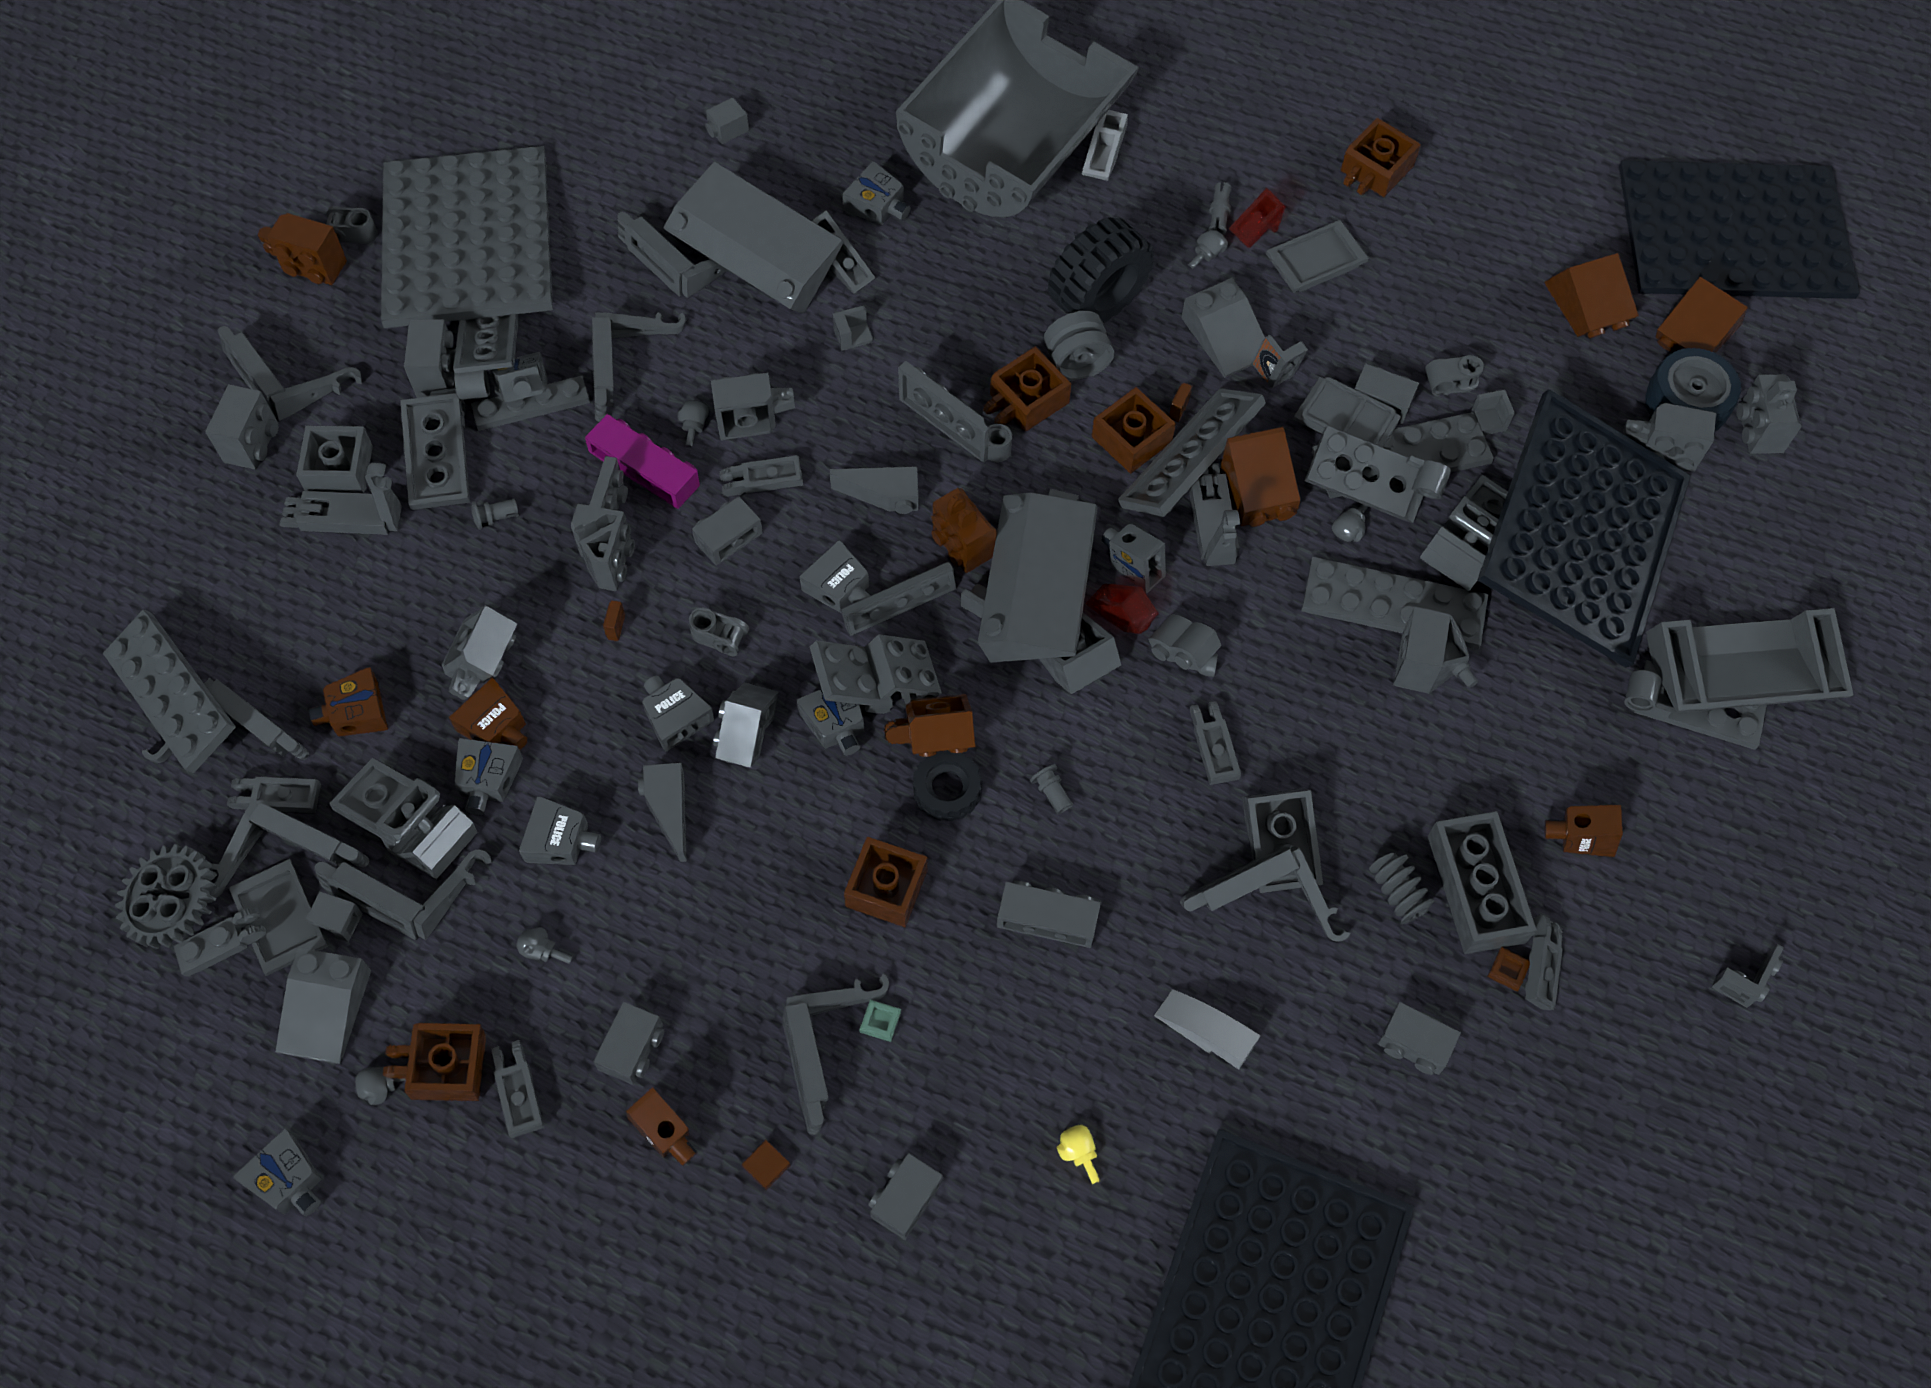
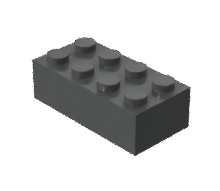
M1498 812L1437 821L1428 834V839L1464 954L1527 943L1537 930Z

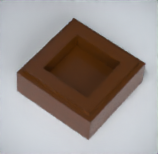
M1181 384L1171 403L1169 417L1176 422L1180 421L1189 403L1192 390L1191 385Z
M611 600L608 605L603 624L608 640L619 641L625 618L622 602Z
M1501 947L1487 977L1518 991L1529 969L1530 961Z
M767 1140L742 1164V1167L765 1190L791 1166Z

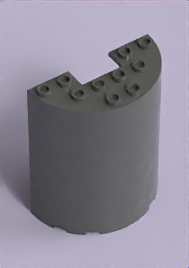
M997 0L896 110L897 129L904 146L915 164L939 189L944 197L952 198L961 203L970 212L976 211L977 213L992 217L1012 216L1026 208L1132 83L1139 67L1096 42H1093L1088 48L1086 58L1047 35L1049 16L1022 0Z

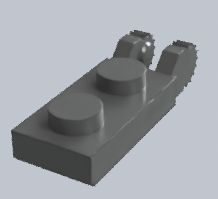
M797 455L741 463L739 466L721 469L719 473L720 479L723 481L744 478L742 481L729 482L723 485L722 494L725 497L742 495L745 492L748 494L803 486L800 460Z
M1216 701L1209 702L1208 712L1212 722L1204 723L1199 706L1192 705L1190 713L1194 724V733L1209 784L1214 785L1240 780L1241 771L1226 721L1222 719L1218 703Z
M236 778L232 780L231 788L241 792L251 791L252 794L251 797L231 796L228 798L227 806L232 809H247L250 802L255 805L261 802L280 812L316 813L321 783L316 779Z
M255 907L247 908L236 913L234 917H230L184 940L181 944L174 945L181 974L188 977L246 949L247 945L264 937L266 930L263 925L249 927V929L241 930V928L259 919L261 916L259 909Z
M1540 914L1534 917L1533 920L1537 931L1533 934L1532 950L1529 954L1530 967L1528 981L1525 985V999L1542 1010H1554L1563 949L1561 948L1563 929L1556 922L1550 921V918L1546 915Z
M520 1040L512 1042V1052L516 1059V1065L507 1068L505 1067V1057L500 1046L492 1048L496 1069L494 1076L509 1136L515 1138L545 1128L530 1067L525 1059Z

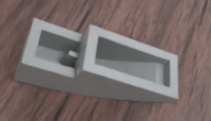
M1108 110L1099 120L1094 130L1082 175L1108 181L1127 128L1128 114Z
M1173 989L1154 1015L1208 1053L1214 1052L1237 1069H1240L1260 1038L1259 1034L1223 1012Z

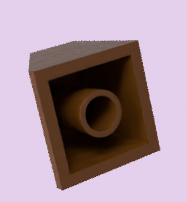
M1618 253L1570 267L1544 282L1577 337L1588 335V338L1592 339L1605 334L1604 329L1612 327L1613 331L1630 326V320L1639 316Z
M1699 277L1657 329L1656 338L1659 339L1657 342L1667 351H1672V349L1677 351L1687 348H1700L1717 353L1742 325L1748 307L1704 278Z
M1279 427L1227 438L1220 471L1222 474H1226L1230 498L1234 509L1238 510L1240 525L1257 527L1269 520L1278 519L1279 521H1285L1296 515L1300 504V496L1284 428Z

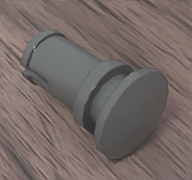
M514 498L492 504L483 502V506L478 507L475 501L472 502V516L479 530H482V524L484 523L493 525V521L519 517Z
M1053 764L1035 773L1030 778V782L1032 784L1038 782V790L1041 793H1045L1056 815H1059L1070 809L1074 804L1060 784L1062 779L1059 775L1054 774L1058 767L1056 764Z

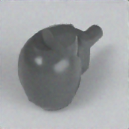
M1212 229L1204 234H1200L1196 241L1198 246L1195 248V252L1198 255L1188 266L1194 269L1203 259L1210 262L1219 253L1224 252L1228 246L1225 236Z
M688 400L683 404L682 409L678 410L677 420L683 423L682 429L688 431L686 447L692 448L695 432L702 433L706 418L709 415V408L702 401Z
M1361 504L1358 509L1350 508L1342 513L1332 525L1333 533L1347 543L1362 540L1366 530L1363 513L1369 506Z
M528 928L518 937L516 947L519 954L525 958L548 962L551 956L570 964L573 956L554 949L556 942L548 939V934L544 928Z
M384 1067L364 1068L356 1075V1092L360 1099L368 1100L370 1105H379L385 1101L388 1092L395 1091V1082L406 1081V1079L384 1077Z

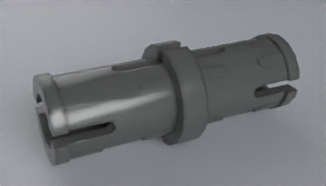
M1221 182L1215 184L1214 200L1210 204L1209 210L1212 215L1209 230L1217 231L1220 228L1222 235L1226 234L1227 216L1231 213L1229 199L1232 187L1226 182L1223 184V191H1221Z

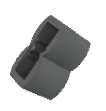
M1171 614L1148 639L1152 646V653L1159 660L1176 662L1178 666L1185 670L1191 669L1199 671L1222 646L1214 629L1202 623H1192L1190 620L1176 614Z

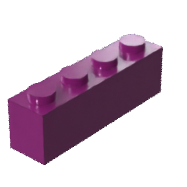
M606 414L585 436L586 444L591 454L604 461L605 456L617 458L619 468L625 476L677 509L700 486L698 471L691 463L687 461L682 462L666 447L660 448L655 445L644 433L638 434L633 431L622 419L616 420Z

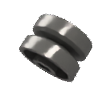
M1092 311L1069 313L1053 322L1044 333V344L1052 358L1051 362L1068 381L1094 376L1108 367L1114 358V349L1106 334L1102 319Z

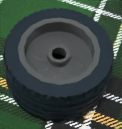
M1700 348L1677 350L1669 354L1654 372L1646 390L1645 405L1650 417H1652L1656 408L1664 403L1716 413V432L1726 423L1737 406L1741 394L1740 378L1733 366L1714 352Z

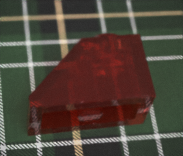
M1103 584L1086 602L1087 606L1123 632L1141 634L1150 627L1152 620L1159 614L1143 589L1139 586Z

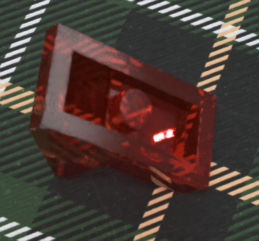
M1266 188L1229 229L1246 247L1251 248L1268 228L1274 233L1277 232L1286 206Z

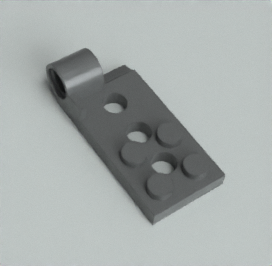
M519 314L459 321L453 367L455 387L459 400L489 397L490 385L487 370L514 366Z
M907 361L898 367L900 401L983 463L987 460L1003 462L1009 458L1012 448V432L1007 426L992 424L987 427L982 416L950 394L944 385L934 382L927 377L921 368L914 367Z
M456 388L431 391L428 397L400 400L408 502L411 510L470 503L464 440L465 400H459ZM436 419L440 421L439 427L435 430H427L425 428L430 420ZM433 446L443 447L442 452L435 457L429 456L428 450ZM436 472H443L445 474L441 482H430L432 474Z
M1326 426L1305 481L1413 523L1423 496L1432 499L1442 498L1452 470L1439 462L1425 461L1412 455L1405 457ZM1337 457L1348 459L1350 463L1348 471H1340L1336 467ZM1365 467L1375 470L1377 475L1375 482H1368L1364 479L1362 473ZM1391 478H1398L1402 481L1403 490L1401 493L1391 490L1389 485Z
M1646 660L1644 670L1631 673L1624 703L1628 708L1634 710V713L1754 750L1758 748L1767 705L1733 707L1739 713V718L1736 719L1729 717L1724 708L1676 712L1670 699L1664 693L1665 688L1662 684V679L1657 674L1652 661Z

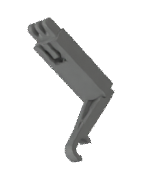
M620 212L617 215L618 238L679 297L685 295L688 298L728 270L712 259L693 265L644 218L639 217L633 220L625 212Z
M595 312V317H592L594 408L595 419L598 422L606 416L607 407L613 406L611 336L612 338L652 334H678L685 328V315L683 313L678 315V323H664L659 312L655 318Z
M221 326L218 329L223 351L230 359L231 364L250 389L262 392L275 418L277 417L279 421L293 415L332 391L340 395V383L354 378L357 384H362L360 371L353 367H346L325 377L284 389L242 332L234 335L227 326Z
M371 463L367 466L365 479L372 494L303 491L301 498L287 497L285 499L284 505L286 507L282 511L284 517L280 520V526L299 528L300 531L388 535L389 531H397L402 505L391 490L392 479L382 477L384 476L386 465Z
M1212 463V473H1209L1207 468L1206 472L1189 489L1201 560L1205 559L1206 566L1235 564L1239 551L1235 525H1240L1238 510H1232L1226 474H1220L1219 464Z
M209 678L204 683L228 715L284 757L290 752L300 760H306L309 757V751L218 679L213 681ZM166 743L156 754H153L148 749L142 750L143 756L154 763L164 762L173 754Z
M250 802L220 863H212L210 869L218 872V878L214 883L218 885V888L211 891L210 895L216 898L223 893L235 871L264 832L261 828L338 866L342 862L346 863L348 861L360 868H364L369 864V858L357 849L261 802L257 805Z
M1282 846L1199 887L1197 890L1184 895L1180 900L1181 905L1187 911H1194L1204 905L1213 911L1293 871L1325 935L1337 942L1347 939L1350 935V932L1345 930L1338 934L1332 932L1328 923V917L1331 914H1336L1338 908L1335 906L1327 907L1301 849L1296 846L1291 848Z
M471 851L423 905L345 862H342L337 869L325 862H318L314 869L321 887L332 892L338 898L355 903L361 911L416 941L419 937L426 940L465 884L476 885L473 873H468L476 861H483L486 865L492 862L490 855L486 851Z
M882 974L879 979L881 985L879 990L865 992L860 987L861 981L855 979L853 988L787 997L782 1023L807 1131L811 1135H816L820 1132L824 1121L822 1110H825L829 1098L810 1016L866 1003L870 999L874 1001L882 999L889 988V981L885 974Z

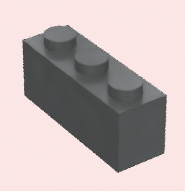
M1024 881L1006 882L997 918V928L1091 948L1101 902H1097L1094 898L1087 895H1076V897L1065 895L1056 888H1045L1044 890L1033 888Z

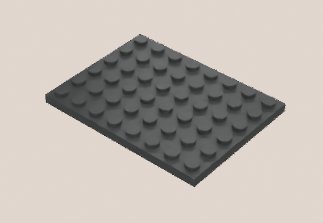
M544 146L383 162L381 322L384 328L409 326V320L444 319L445 322L553 310L547 168Z

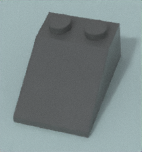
M1233 278L1189 296L1184 300L1181 318L1224 378L1253 365V360L1265 337L1247 297Z
M1082 613L1076 656L1039 659L1054 680L1070 694L1083 689L1088 684L1121 666L1114 637L1084 613Z
M1297 788L1242 796L1245 824L1253 861L1282 846L1287 848L1296 846L1301 849L1317 885H1323L1311 790ZM1292 871L1260 887L1259 892L1301 888Z
M298 947L287 978L276 1053L341 1065L371 973V969L361 958Z

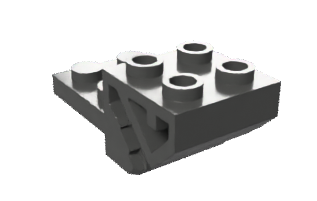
M605 456L590 505L577 504L571 522V529L579 554L584 558L587 569L600 589L617 591L619 582L625 581L627 574L625 562L627 556L632 557L634 553L635 541L631 539V526L627 524L625 513L618 511L620 503L624 504L626 502L628 488L624 486L623 471L619 468L617 458Z
M1482 475L1451 513L1444 527L1440 528L1420 558L1456 584L1470 591L1479 577L1508 492Z
M879 634L865 647L818 640L810 646L825 701L864 705L866 712L885 714L890 712V708L893 707L891 695L896 691H900L905 705L911 700L934 698L942 693L925 641Z
M371 758L330 802L334 811L380 837L388 852L434 879H437L478 833L474 823L455 805L440 808L435 806L439 801L440 793L434 787L418 778L413 781L374 758Z

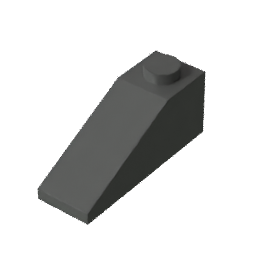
M824 211L812 220V222L844 241L829 269L853 294L876 278L827 211Z
M917 466L830 469L831 489L887 511H896L900 514L919 511Z
M682 764L643 765V777H638L639 795L645 797L650 811L680 862L686 861L685 774Z

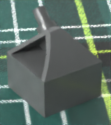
M1414 606L1402 633L1393 686L1429 694L1453 675L1456 678L1460 677L1468 688L1478 683L1477 678L1470 671L1471 666L1468 663L1469 654L1465 641L1451 614Z

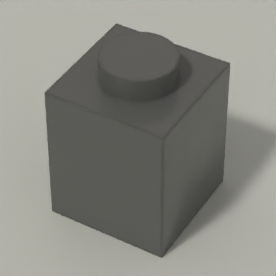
M733 97L706 110L708 121L705 124L709 135L712 138L716 137L721 144L749 131L747 113Z

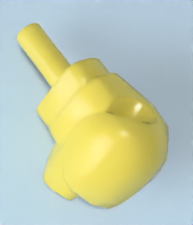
M1076 1125L1063 1131L1060 1136V1144L1057 1146L1060 1157L1065 1161L1074 1160L1076 1167L1084 1164L1092 1184L1100 1181L1091 1162L1092 1159L1098 1156L1094 1151L1096 1148L1089 1129L1083 1125Z

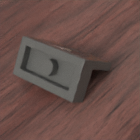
M1268 335L1264 338L1252 364L1271 388H1274L1295 375L1308 349L1300 341L1283 351L1273 337Z

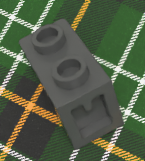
M1777 944L1767 952L1753 982L1744 973L1726 968L1716 977L1712 988L1746 1008L1756 1001L1761 1003L1771 987L1766 984L1770 975L1775 976L1782 966L1783 959L1779 957L1784 947Z

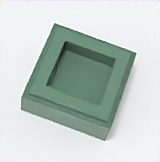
M870 999L860 1027V1033L891 1042L901 1015V1009Z

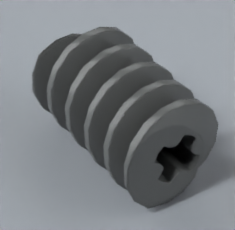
M1390 853L1376 860L1369 867L1371 873H1377L1375 876L1376 882L1384 884L1381 891L1384 895H1390L1388 903L1390 906H1397L1394 913L1397 917H1404L1401 920V924L1404 925L1425 914L1435 901L1433 898L1423 900L1422 897L1428 892L1427 887L1416 888L1422 880L1420 876L1410 878L1409 875L1415 870V867L1413 865L1403 866L1409 858L1408 855L1397 856L1396 853Z

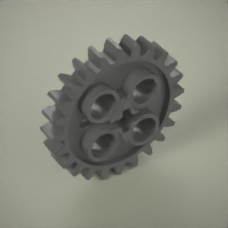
M174 844L172 849L165 845L162 846L160 854L151 850L150 860L148 861L141 857L139 859L141 867L139 869L130 868V872L133 875L132 878L122 880L127 885L126 890L117 892L118 895L123 897V901L115 904L116 908L122 910L116 916L117 920L123 922L120 929L127 932L128 938L145 947L151 946L155 949H159L161 945L170 948L173 940L181 944L183 942V933L193 936L194 930L192 926L195 923L203 926L204 922L200 918L201 915L211 914L212 912L206 907L207 903L216 901V898L210 895L211 891L218 888V885L211 882L217 876L215 872L210 870L212 863L205 860L206 857L190 847L185 846L183 848L177 844ZM174 895H177V896H179V897H181V898H186V897H189V898H188V899H179V898L175 897Z

